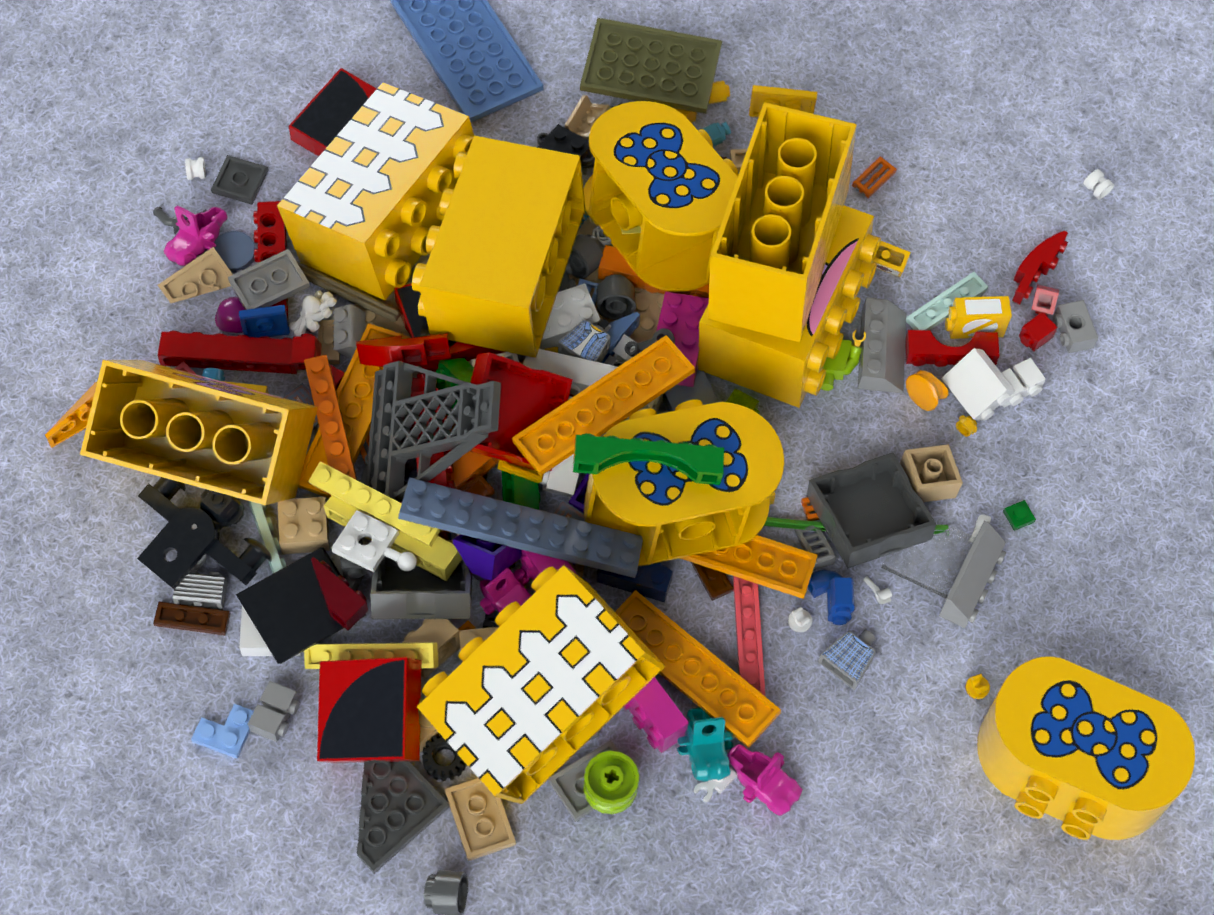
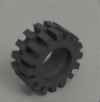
M439 733L440 737L436 738L434 735L431 737L432 741L428 740L425 743L426 747H423L422 750L423 765L427 773L433 775L434 779L438 780V778H441V781H446L447 778H450L451 781L454 780V776L457 775L459 777L461 775V771L466 768V763ZM442 749L451 750L455 756L453 762L446 766L438 764L435 760L437 752Z

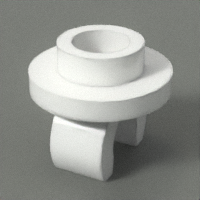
M799 607L790 613L788 624L796 632H805L812 625V616L808 611Z

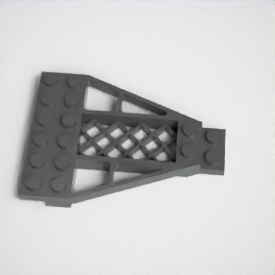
M401 361L385 364L383 370L375 372L366 485L398 502H402L407 485L404 486L405 464L407 460L419 457L418 476L414 479L429 482L486 439L488 433L498 431L501 383L491 381L475 385ZM417 371L426 374L424 394L411 397L413 372ZM437 378L458 384L457 386L436 391ZM456 399H457L458 402H457V404L455 405V407L452 409L451 407H452V405L454 404V402H455ZM439 404H441V407L439 408V410H438L437 413H436L435 410L437 409V407L439 406ZM425 408V410H424V412L422 413V415L419 416V414H420V412L422 411V409ZM448 413L449 416L447 417V419H446V420L444 421V423H443L442 420L444 419V417H445L446 414ZM432 418V420H431V422L429 423V425L426 426V424H427V422L429 421V419ZM414 421H415L416 424H415V426L413 427V429L411 430L410 427L412 426V424H413ZM455 423L456 426L454 427L452 432H450L451 427ZM439 427L440 429L438 430V432H437L436 435L434 436V435H433L434 432H435L436 429ZM421 431H423V434L421 435V437H420L419 440H418L417 437L419 436V434L421 433ZM451 450L430 466V459L433 454Z

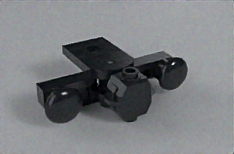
M161 477L154 486L148 483L138 497L166 519L168 523L137 559L171 588L175 589L205 553L246 586L257 574V569L266 559L270 562L272 561L269 550L253 538H244L249 546L239 557L219 542V531L223 527L237 524L244 516L245 508L235 497L205 489L201 494L200 509L191 507L179 509L170 500L180 489L185 492L186 486L184 483ZM170 550L177 551V557L173 561L166 560V555Z

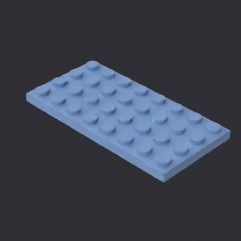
M390 0V3L462 114L469 116L471 122L544 90V85L487 0Z

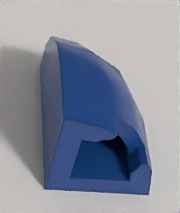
M832 570L816 571L812 573L807 588L813 598H816L827 592L830 588L829 583L834 577H844Z

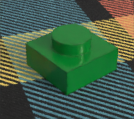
M1025 500L1003 510L1014 531L1030 525L1036 520Z

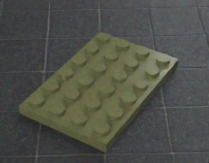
M597 17L580 83V91L633 101L657 102L676 109L706 114L722 40Z

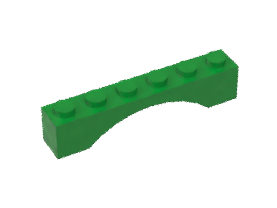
M592 434L576 435L573 472L599 474L605 469L621 463L649 461L672 467L688 476L695 483L720 485L724 470V448L712 444L701 446L688 442L678 444L668 443L665 440L644 441L641 438L621 439L617 436L599 437Z

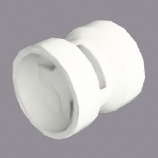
M1100 169L1093 171L1083 183L1087 189L1093 191L1094 196L1098 200L1108 195L1114 188V183L1111 180H1107Z

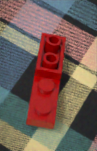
M1064 230L1044 240L1023 260L1013 280L1019 283L1012 300L1013 302L1020 305L1024 298L1028 300L1033 291V287H1031L1032 282L1037 283L1041 274L1047 275L1050 269L1054 270L1060 259L1057 257L1058 253L1063 254L1069 243L1065 241L1068 235L1067 231Z
M447 333L402 339L401 335L356 341L360 364L383 367L385 364L396 361L421 366L428 365V361L451 358Z

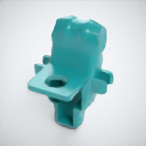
M701 708L688 710L686 716L689 724L684 734L685 736L677 739L678 744L681 745L677 748L680 755H689L692 773L696 780L708 782L709 780H722L730 775V768L726 750L732 749L733 743L727 740H732L734 735L730 731L724 732L725 719L723 717L710 718L708 713Z

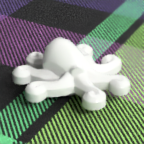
M317 291L314 296H305L301 304V316L297 321H293L289 325V329L294 332L295 337L305 334L307 328L311 332L317 331L320 327L318 322L323 318L331 316L332 310L329 307H333L337 303L333 294L329 291L325 293Z

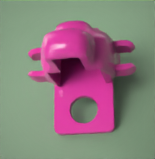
M178 205L174 207L178 221L176 225L179 226V231L166 244L164 249L166 257L170 261L176 262L179 266H186L195 260L198 255L203 254L206 249L209 250L217 246L214 241L219 236L220 227L228 218L227 213L223 209L212 207L204 213L194 214Z
M506 568L492 581L486 579L480 581V590L485 597L479 603L484 609L483 611L488 615L492 614L495 610L500 613L507 605L516 601L522 606L532 596L523 587L529 582V578L522 569L512 573L509 568Z
M741 744L735 745L728 752L729 764L734 767L740 783L745 787L743 791V799L751 803L757 797L778 816L789 812L792 805L799 801L803 789L796 780L789 777L781 769L784 765V756L781 753L776 752L770 758L759 751L751 752Z

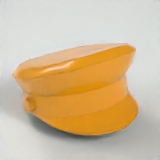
M920 370L908 376L906 380V389L909 397L923 410H934L938 405L939 399L948 397L947 387L930 372Z

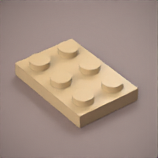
M479 778L444 789L468 861L516 845L501 798L495 797Z

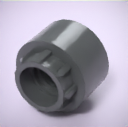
M580 234L575 239L568 261L572 269V275L576 278L585 279L599 268L604 246L595 236Z
M615 274L607 276L601 281L596 290L597 311L601 316L607 319L618 320L634 313L636 309L635 286L629 279Z
M439 870L437 874L429 875L424 888L425 906L432 908L434 914L463 915L468 895L467 873Z

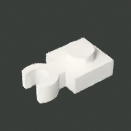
M730 768V775L722 780L716 779L701 782L695 786L694 793H698L701 789L706 790L708 794L703 798V801L706 803L712 798L714 789L721 794L737 777V774Z

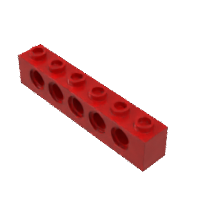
M280 201L257 202V211L253 212L254 224H258V230H254V242L258 243V249H254L255 262L259 263L287 250L286 226L277 207ZM288 298L272 305H285L288 319Z

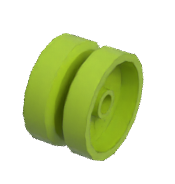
M616 751L602 752L592 758L585 768L583 785L585 798L591 807L601 813L612 815L621 813L629 808L637 797L639 783L637 766L630 757Z

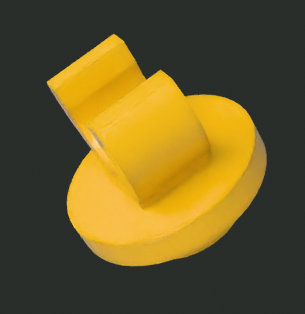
M980 673L967 680L965 689L970 697L983 699L990 691V684Z

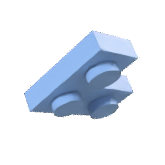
M234 704L224 725L201 717L191 741L238 759L250 733L248 722L254 711Z

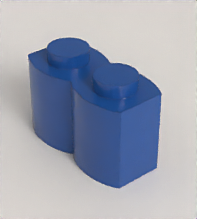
M834 577L830 580V588L827 590L828 621L833 622L835 625H844L851 620L852 612L855 609L854 581L852 578Z

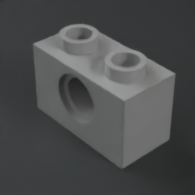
M1084 300L1058 305L1053 315V323L1060 330L1062 346H1066L1068 353L1093 349L1098 336Z

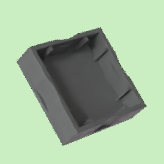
M893 452L865 461L853 468L837 470L809 480L807 497L847 568L927 542L933 538L936 522L922 499L911 487L907 474Z
M385 556L372 578L370 594L372 619H470L472 574L463 559L448 580L445 581L417 565L410 571H404L399 568L396 561Z

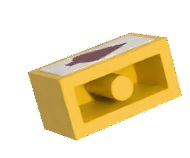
M881 241L873 262L877 263V269L901 277L911 252Z

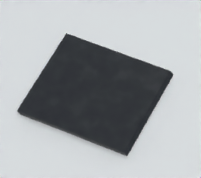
M324 547L315 550L236 594L278 664L287 661L344 628L330 616L311 561L313 557L319 562L323 560L331 567L333 574L337 577L341 575Z

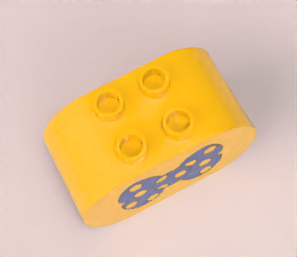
M634 101L623 103L607 110L594 122L589 133V148L595 161L593 174L587 180L583 189L585 211L594 223L600 226V229H603V234L611 239V244L618 249L637 276L650 286L661 290L680 292L695 290L709 284L710 255L739 175L735 164L728 158H721L714 150L712 140L704 129L697 130L684 114L670 106L650 101ZM639 225L641 227V233L622 234L621 229L628 231Z
M694 399L679 404L675 411L657 414L654 409L639 410L633 413L629 420L620 422L603 435V437L617 436L621 439L641 438L644 441L665 440L668 443L678 444L688 442L701 446L712 444L724 448V470L720 485L695 483L688 476L672 467L649 461L621 463L607 468L599 474H589L584 501L585 522L642 536L643 542L638 566L742 545L755 538L765 525L769 513V497L777 489L783 475L784 453L776 431L766 419L745 406L728 402L703 405L702 401Z
M1058 657L1035 658L1021 664L1011 672L1002 684L995 700L984 717L977 738L978 756L986 776L999 791L1016 800L1014 806L1019 812L1032 818H1042L1044 813L1063 821L1061 828L1064 832L1082 840L1090 839L1091 835L1109 840L1128 839L1148 830L1186 788L1192 776L1195 763V746L1192 734L1184 719L1173 708Z

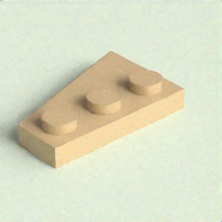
M212 247L159 283L158 287L170 303H175L230 287L228 277L233 274L215 248Z

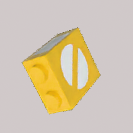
M1009 296L955 298L952 307H949V317L945 319V330L949 331L950 339L973 338L975 332H998V337H1004L1012 317Z

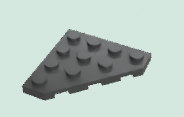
M369 760L364 762L357 856L375 874L450 807L449 803L409 761L387 762Z

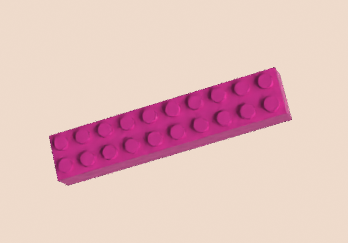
M522 550V564L520 568L533 581L541 572L552 566L558 571L565 565L577 574L568 561ZM655 677L623 707L624 710L629 709L634 716L632 719L637 728L640 730L643 728L647 733V740L652 748H658L661 753L676 744L679 737L685 736L684 734L689 722Z

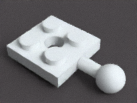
M356 510L331 547L333 553L372 572H375L385 556L396 561L399 568L404 571L414 569L417 564L416 556L413 553H400L390 548L399 535L397 529ZM363 537L372 539L368 545H361L359 540Z

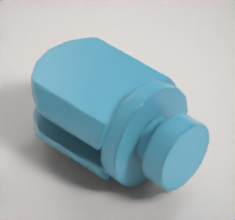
M718 122L703 128L709 134L713 147L726 140L725 134H731V130L726 122L721 125Z

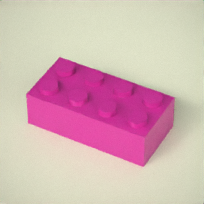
M665 292L656 331L665 328L674 334V344L695 367V373L677 385L694 388L699 356V321L709 304V298Z

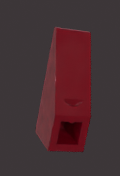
M313 557L311 559L313 569L330 616L349 631L368 612L367 598L359 590L356 592L352 590L344 577L341 575L337 577L333 574L331 567L325 561L319 562Z

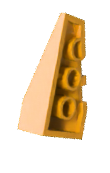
M97 382L45 434L51 448L86 429Z

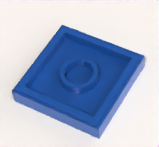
M285 305L239 311L243 334L248 337H275L290 334Z

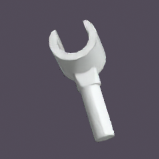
M979 515L968 543L973 545L984 520L990 523V516Z
M868 576L863 579L875 593L879 604L891 601L892 593L889 588L880 590Z

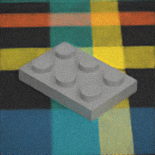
M289 249L228 277L231 287L245 310L272 306L310 287L309 281Z
M611 740L548 778V782L575 822L595 810L587 802L583 791L585 768L590 760L599 753L606 751L619 752Z

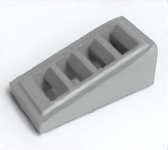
M811 525L805 527L806 530H794L803 550L814 554L825 553V555L817 557L813 571L835 563L836 556L823 532L818 530L820 529L819 527ZM816 529L814 534L808 536L803 534L804 532ZM818 538V541L808 543V540ZM821 545L822 547L816 550H812L813 547Z

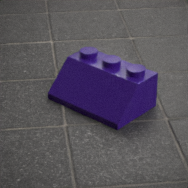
M461 534L453 539L455 548L470 572L486 580L492 581L502 571L509 568L522 557L521 549Z

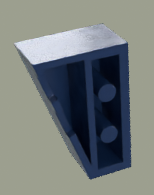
M660 562L638 566L635 578L598 569L597 582L631 593L636 590L644 597L665 603L672 582L673 571Z

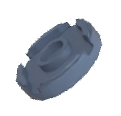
M229 231L219 235L214 241L217 245L214 247L231 272H236V270L240 269L244 270L253 263L255 244L247 234L239 231Z

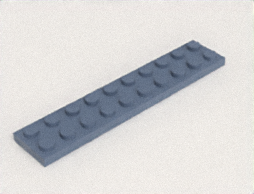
M409 478L398 517L401 520L635 578L643 542L640 535L414 478Z

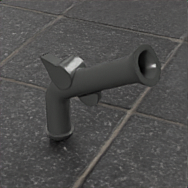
M156 207L153 210V215L157 216L163 224L173 226L174 234L179 231V226L176 225L178 222L177 217H169L161 207Z

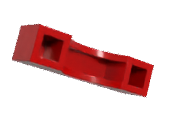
M908 330L905 338L906 364L914 366L935 364L937 367L956 365L972 349L976 348L984 350L996 366L1000 357L998 332H975L973 338L967 344L951 347L940 343L933 336L931 330Z

